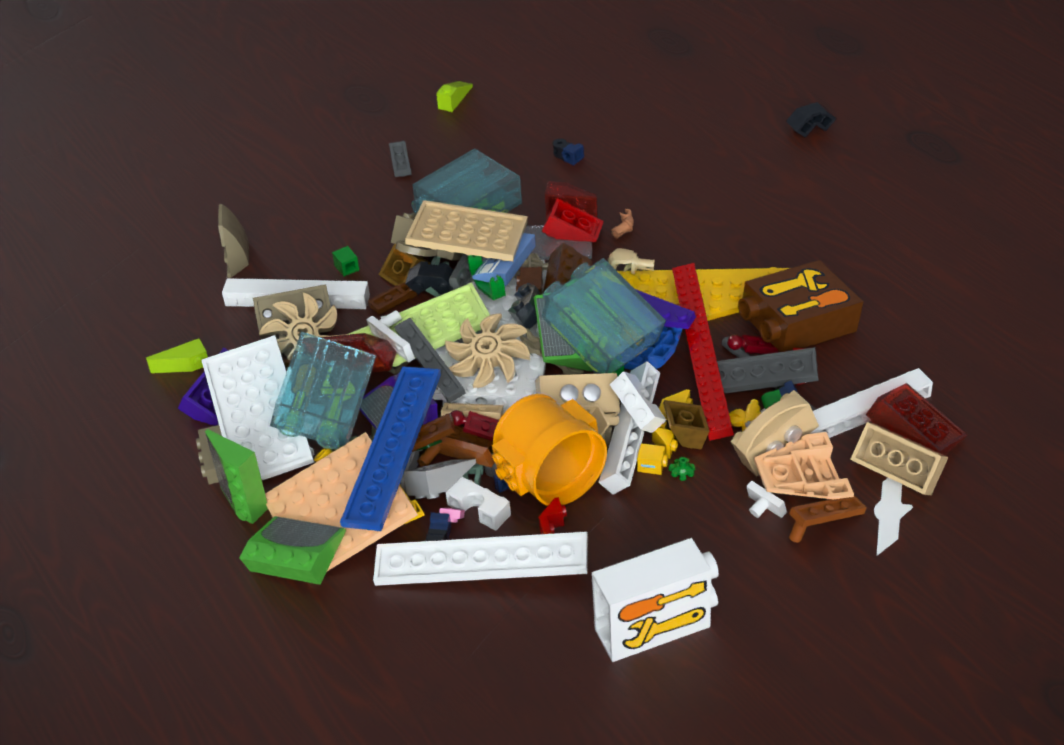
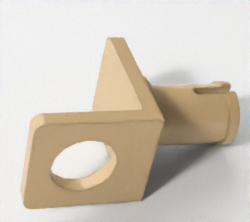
M599 404L581 405L585 410L589 409L588 412L596 418L598 433L603 436L609 426L618 425L619 416H617V413L604 414Z

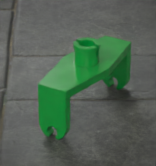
M468 255L469 270L473 278L474 273L482 264V257ZM496 275L497 280L494 281L495 278L492 277L489 282L473 279L477 288L492 300L506 296L504 281L501 276Z

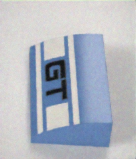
M523 233L513 261L486 258L474 273L473 279L489 282L494 277V281H496V275H499L504 281V286H507L536 247L535 234Z

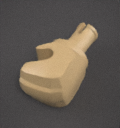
M617 248L608 258V272L610 276H613V272L616 271L619 264H625L624 271L631 268V274H635L637 269L654 271L655 260L640 259L633 250Z

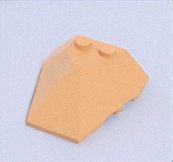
M827 432L804 435L799 441L794 443L792 441L788 442L785 447L779 450L775 448L754 458L766 492L825 499H840L854 496L848 479H839L830 459L833 446Z

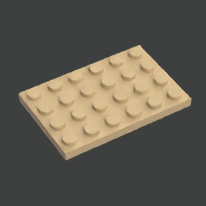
M423 200L406 236L405 244L433 250H445L451 253L457 252L466 255L482 256L484 258L513 261L526 228L528 216Z

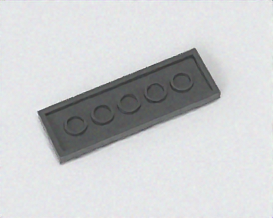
M815 347L717 361L724 393L784 386V383L792 380L793 384L819 381Z

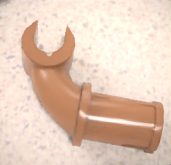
M625 209L626 214L620 212L622 223L611 229L612 235L616 239L633 230L634 219L630 209Z

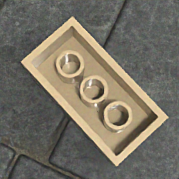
M867 422L850 460L924 495H932L948 457L875 423Z

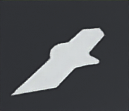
M890 478L883 481L881 500L874 508V514L879 519L877 555L898 540L900 519L913 508L912 505L901 503L902 484Z

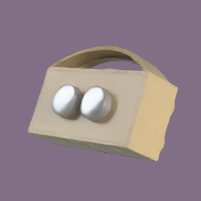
M617 373L543 375L535 380L536 394L548 395L559 405L574 399L579 405L599 404L604 414L620 413L619 398L610 386L617 378Z
M795 390L790 394H784L779 402L767 409L761 410V414L751 422L747 421L745 423L746 429L743 432H737L733 440H731L741 462L756 477L760 474L754 462L755 457L775 448L779 450L785 447L788 442L792 441L794 443L799 441L802 436L810 434L819 427L810 404Z

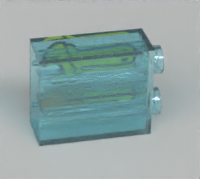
M475 148L412 184L414 200L411 202L414 213H418L423 200L507 213L522 204L520 176Z
M604 258L592 266L587 262L581 264L572 273L570 281L564 285L560 281H556L543 293V298L546 301L541 317L596 374L614 373L658 342L666 322Z
M301 332L274 407L270 426L277 428L280 433L288 437L300 435L315 440L320 446L327 449H336L349 443L376 355Z

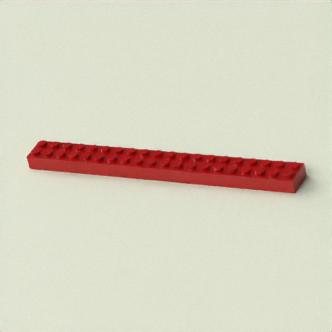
M691 263L672 268L679 304L681 307L694 311L696 316L689 329H685L700 402L709 428V441L733 436V428L695 264Z

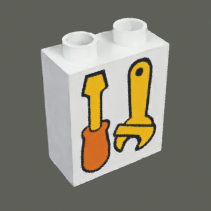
M692 538L592 572L595 631L612 662L710 627L711 607L718 604L711 579L718 577V567L713 555L710 552L701 554Z

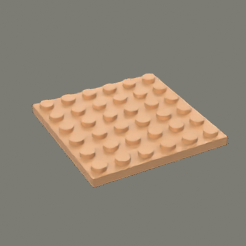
M366 432L265 493L267 499L266 506L272 517L277 516L346 529L327 571L418 515L399 485L382 531L341 526L340 520L372 443Z

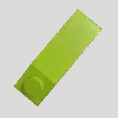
M461 81L444 84L436 93L438 109L453 112L471 90L473 84Z
M198 338L146 357L150 373L191 372L203 368L202 359L208 358L202 342Z

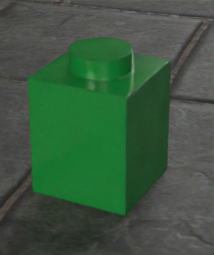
M348 246L332 252L334 266L343 277L359 271L358 258Z

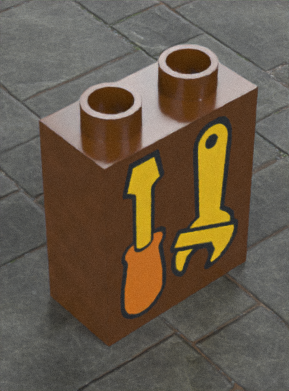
M820 260L745 281L743 298L738 302V310L744 320H749L759 330L765 342H770L779 352L793 351V348H805L856 332L864 301Z

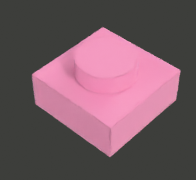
M444 507L440 508V513L450 514V521L458 522V519L464 518L465 510Z

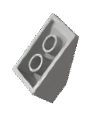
M452 459L404 471L403 476L407 496H415L416 499L439 497V493L448 491L476 463V459Z

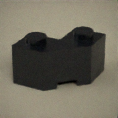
M815 102L796 108L786 122L796 132L806 138L816 125L827 131L837 118L827 108Z
M421 261L409 269L405 284L417 294L431 286L440 295H443L453 290V287L450 286L449 278L454 269L445 263L430 265L428 262Z
M530 283L523 284L518 288V292L514 294L517 300L508 310L517 324L526 329H530L537 323L534 296L542 295L536 286Z

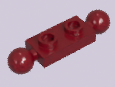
M732 335L727 341L730 349L738 350L743 347L745 352L750 354L779 352L770 342L767 343L762 337L742 335L740 337L739 335Z
M454 410L450 413L454 419V426L465 425L463 432L493 441L498 420L469 411L468 417H465L460 410Z

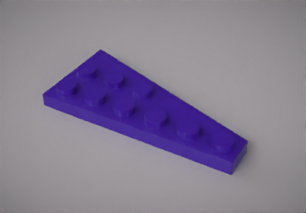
M610 279L600 292L603 295L602 300L615 314H623L631 323L689 329L696 318L695 312ZM595 307L597 319H600V320H608V319Z

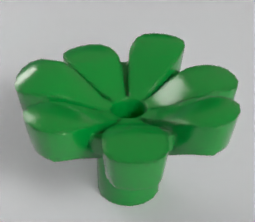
M680 457L675 459L673 464L669 465V471H671V476L677 477L680 475L679 479L685 481L686 475L689 477L694 476L695 465L690 464L688 458Z

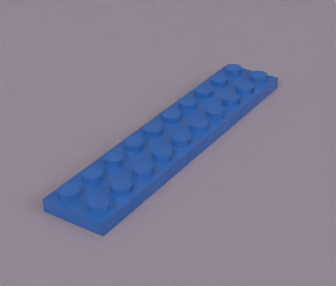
M402 366L340 520L342 527L382 531L441 377L440 369Z

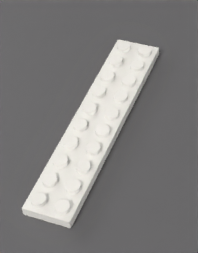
M587 532L377 544L373 582L376 586L588 574Z

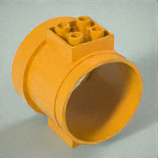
M545 394L526 396L507 409L500 418L493 436L492 449L494 454L492 458L496 463L497 469H495V472L499 479L505 480L512 491L515 490L520 496L530 492L542 504L547 506L555 497H559L561 505H566L581 497L597 481L606 462L607 446L603 437L598 433L596 418L574 399L559 405L553 398Z

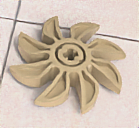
M303 293L305 304L304 318L298 316L297 306L285 301L274 303L272 306L292 323L286 324L280 319H273L261 328L259 336L287 335L285 338L277 339L281 354L289 347L293 348L287 357L288 360L301 362V353L307 352L309 363L334 366L330 360L319 353L315 346H320L326 351H332L339 348L342 344H317L303 339L328 337L319 333L331 331L337 322L335 306L333 305L319 322L314 323L313 321L319 313L318 304L311 295ZM306 332L307 337L302 336L300 338V333L304 334Z
M498 313L484 318L480 323L482 333L476 334L467 318L460 327L463 343L445 340L448 354L453 359L460 361L448 368L454 376L458 377L473 376L480 368L473 383V388H480L494 380L495 373L493 368L498 366L503 372L507 383H509L514 378L516 372L512 357L530 360L527 346L515 339L527 333L526 328L518 324L509 323L501 325L497 332H495L502 318V314Z

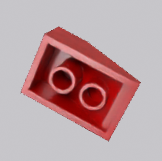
M557 198L541 232L559 240L596 242L604 221Z

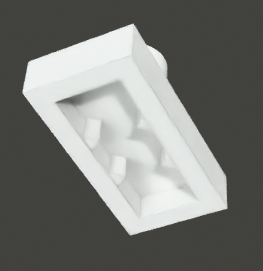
M753 481L746 486L749 497L756 501L749 509L755 517L759 518L766 509L781 518L787 513L785 502L770 492H766V489Z

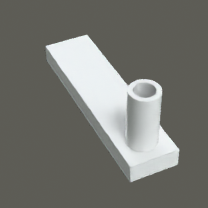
M397 310L380 320L374 316L366 319L371 333L406 361L410 362L415 359L410 344L389 329L390 326L402 320Z

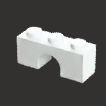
M623 371L610 384L640 430L653 433L666 421L657 405L650 403L643 396L642 393L645 391V388L636 375Z
M461 477L446 491L448 506L465 511L470 507L479 506V522L495 531L511 516L510 501L505 497L496 495L487 488L475 484L472 480Z

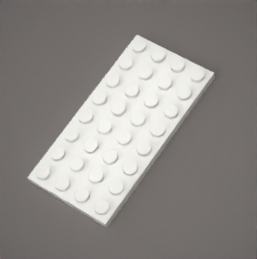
M275 335L202 359L222 436L255 452L262 480L314 463L303 424L299 426L297 431L282 427L283 414L289 413L294 396L290 393L291 384Z

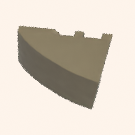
M219 204L218 228L221 244L224 247V261L227 263V277L232 278L249 265V241L237 217L226 206Z

